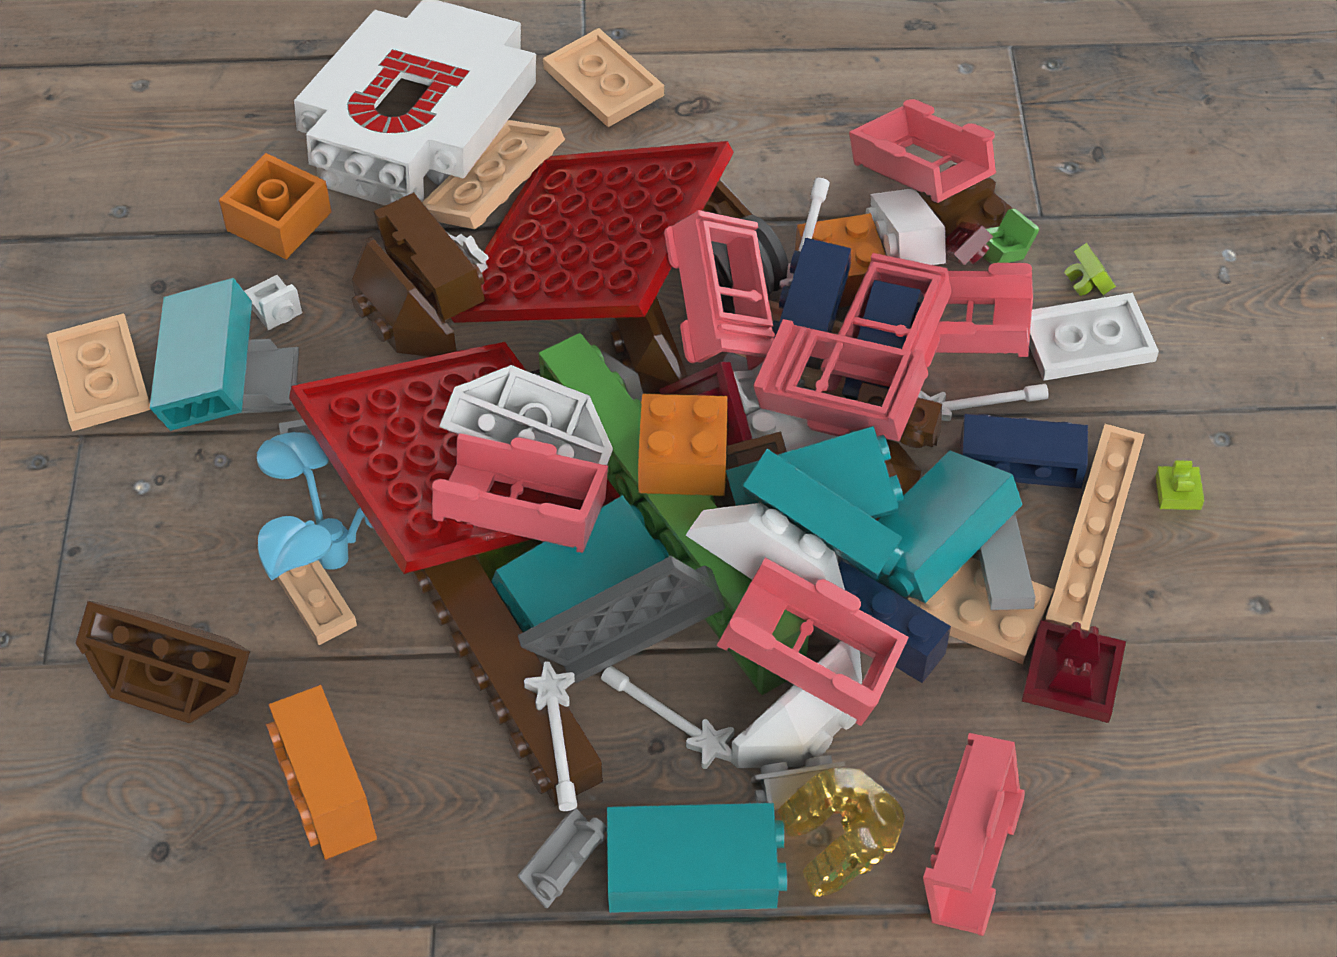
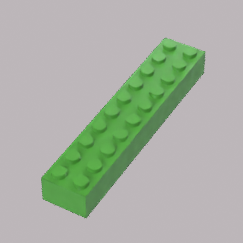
M581 333L539 352L540 377L590 396L613 447L607 464V479L618 494L624 496L629 505L633 504L639 509L645 521L644 526L651 537L658 539L664 545L669 557H674L694 570L704 565L712 569L726 608L705 618V620L720 639L752 579L686 536L703 510L717 508L713 496L639 493L640 400L637 398L633 400L626 391L621 376L616 371H610L605 364L600 349L595 344L590 345ZM785 610L772 635L777 641L793 649L801 633L800 626L806 621ZM809 636L806 637L798 652L806 657L809 650ZM727 649L761 695L787 682V680L732 649Z

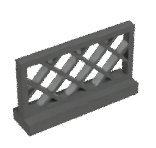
M670 556L519 634L518 638L522 648L563 665L566 673H574L575 683H578L726 607L712 569L704 565L694 570Z

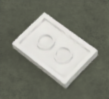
M1133 293L1032 310L1029 347L1043 381L1150 363L1157 360L1158 348Z

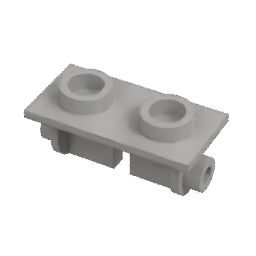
M831 755L805 759V768L788 770L787 762L760 766L761 774L755 775L750 779L751 783L761 782L762 790H755L756 803H774V810L799 806L796 789L800 788L805 790L807 805L839 801L840 796L847 795V784L845 777L837 778L836 770L843 768L845 761L832 763Z
M577 808L571 810L517 877L545 908H548L555 898L562 894L563 888L595 848L605 840L604 832L607 830L606 825L594 817L588 822Z

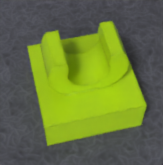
M1087 243L1074 251L1081 264L1070 265L1064 273L1071 282L1083 276V279L1073 286L1080 296L1088 294L1093 289L1094 284L1103 295L1116 287L1104 266Z
M1175 460L1173 466H1158L1155 478L1160 509H1202L1204 494L1200 468L1192 467V461Z

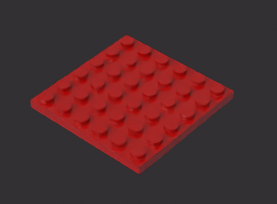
M719 141L550 156L532 172L484 250V253L489 257L485 261L488 268L482 272L484 284L481 285L485 301L451 317L454 323L645 317L672 268L668 258L665 229L675 225L698 210L703 211L734 153L729 142Z
M505 341L291 386L290 401L403 574L532 539L470 525L464 521L457 522L451 518L445 517L443 521L432 519V484L439 479L449 481L457 465L458 435L439 427L454 388L510 365L527 371ZM608 479L606 497L602 507L621 497ZM494 481L489 493L510 497L512 484ZM523 487V493L517 497L518 500L540 505L551 503L578 510L581 509L584 500Z

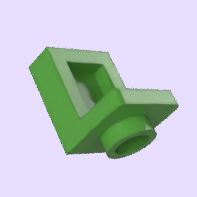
M1009 209L999 227L986 229L993 238L986 243L990 248L983 258L992 264L1024 260L1039 232V227L1017 209Z

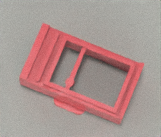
M915 99L906 100L903 106L849 132L854 165L859 166L862 164L864 167L921 193L925 192L926 195H931L932 201L936 203L996 174L992 139L995 138V133L971 123L961 127L932 115L934 107ZM914 144L943 158L931 163L906 152L905 148ZM950 160L958 163L940 173V165Z
M698 210L675 225L665 229L669 262L672 267L679 268L688 318V320L680 324L685 357L690 363H702L721 352H730L746 355L748 370H753L764 362L775 334L772 331L773 322L757 233L754 231L758 228L757 222ZM711 241L724 243L727 246L733 280L732 289L720 287L718 284ZM720 294L733 296L735 314L723 312Z
M872 253L871 263L838 335L857 339L861 326L895 333L898 337L907 336L902 349L916 352L917 349L923 350L926 368L929 367L941 340L939 333L935 332L952 293L948 269ZM874 280L920 289L922 293H926L911 329H907L904 325L894 326L863 319ZM829 358L824 359L822 362V373H824ZM837 360L829 377L828 389L826 391H835L843 376L890 387L895 375H890L886 371Z
M993 263L989 266L988 271H948L952 293L947 304H968L966 322L939 321L935 332L939 333L941 340L935 353H1018V357H1028L1033 308L1031 265L1028 263ZM974 304L995 305L993 325H976L972 323Z
M783 319L753 387L760 408L807 419L808 427L813 431L839 437L851 433V430L859 431L874 426L877 436L884 435L886 439L899 442L923 383L928 377V369L926 368L923 350L917 349L916 352L797 326L793 324V321ZM810 356L820 359L829 358L821 379L815 384L816 391L796 387ZM837 360L886 371L890 375H895L882 407L823 393V391L828 389V380Z
M460 433L457 438V465L449 481L439 479L432 484V519L443 521L445 517L451 518L457 522L464 521L467 524L572 548L575 546L577 547V552L583 553L606 497L608 466L557 455V448L548 443L518 437L512 439L511 444ZM499 481L512 484L510 497L489 493L493 482ZM523 487L584 500L581 509L578 510L551 503L540 505L518 500L517 497L523 493Z
M765 557L716 646L725 651L728 648L857 719L855 723L862 726L878 704L909 637L859 610L861 602L853 594L825 579L818 580L814 585ZM785 610L806 621L800 626L801 633L793 649L777 641L772 635ZM813 625L873 658L861 684L843 674H836L798 653L806 637L812 634L814 630Z
M969 733L967 738L968 745H966L935 842L934 849L936 855H931L932 868L926 867L923 879L932 923L984 936L996 895V889L991 887L1007 833L1013 835L1024 802L1025 790L1020 789L1015 742Z

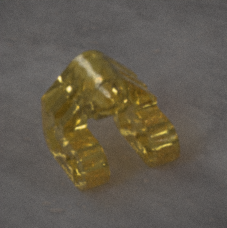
M831 768L824 770L809 779L778 810V815L784 822V829L788 836L808 834L820 827L833 814H841L842 816L841 824L845 833L835 839L803 869L804 878L813 896L820 897L833 894L845 887L859 874H867L874 864H878L884 859L885 854H890L895 849L905 822V814L901 805L860 769Z

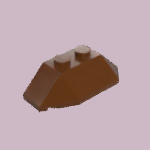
M372 236L366 238L352 278L355 296L351 300L358 315L361 318L367 317L371 321L373 330L381 342L387 341L397 353L432 357L456 352L454 330L415 288L378 245L377 241Z
M657 296L645 317L615 318L616 330L610 332L614 351L616 354L623 353L624 359H620V362L638 374L643 394H660L659 389L688 377Z
M87 601L75 643L81 653L85 654L93 672L110 698L186 723L195 722L238 694L250 654L249 650L226 637L150 613L94 601Z

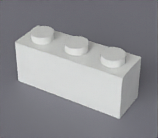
M911 188L870 194L871 207L866 208V214L871 213L887 256L929 265L946 263L945 226L916 190Z

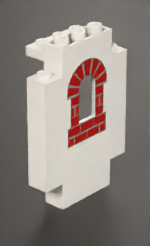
M422 0L407 18L374 10L294 100L297 131L307 133L309 165L317 167V177L326 181L327 189L381 205L390 204L414 192L423 202V177L429 169L465 178L536 84V54L521 50L520 22L439 0ZM401 78L429 86L405 115L387 117L375 110Z

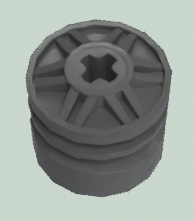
M746 215L741 219L758 223V228L754 231L757 233L766 289L769 296L772 291L782 289L780 281L787 278L789 264L787 255L780 240L763 219L755 215ZM711 241L718 284L720 287L732 289L733 280L727 246L724 243ZM720 294L723 312L735 314L733 296Z

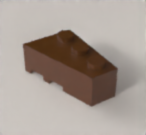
M414 192L374 211L387 255L444 321L485 301L481 285L484 284V278L479 267L475 263L470 262Z

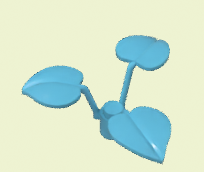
M291 432L277 435L270 440H266L257 452V463L260 470L270 477L290 479L302 473L305 475L316 519L315 524L312 520L304 523L297 517L282 516L269 521L262 527L258 535V553L262 566L271 580L291 569L308 565L319 560L324 569L332 570L343 567L349 559L348 543L356 542V532L363 517H365L366 524L373 528L361 508H358L349 530L337 519L323 518L315 478L311 469L325 466L329 459L315 437L307 433Z

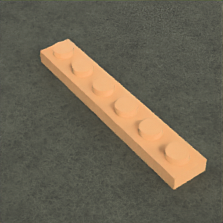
M1108 424L1104 425L1046 616V622L1070 627L1073 622L1081 623V630H1089L1145 434Z

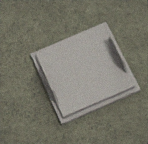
M271 339L249 340L241 413L295 411L289 395L291 386L297 385L299 347L277 348Z

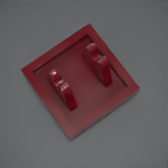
M719 362L659 389L660 394L727 396L726 446L753 439L731 362Z
M1040 620L1022 702L1109 723L1113 712L1126 641L1099 635V628L1096 626H1091L1089 631H1083L1079 622H1073L1070 627Z

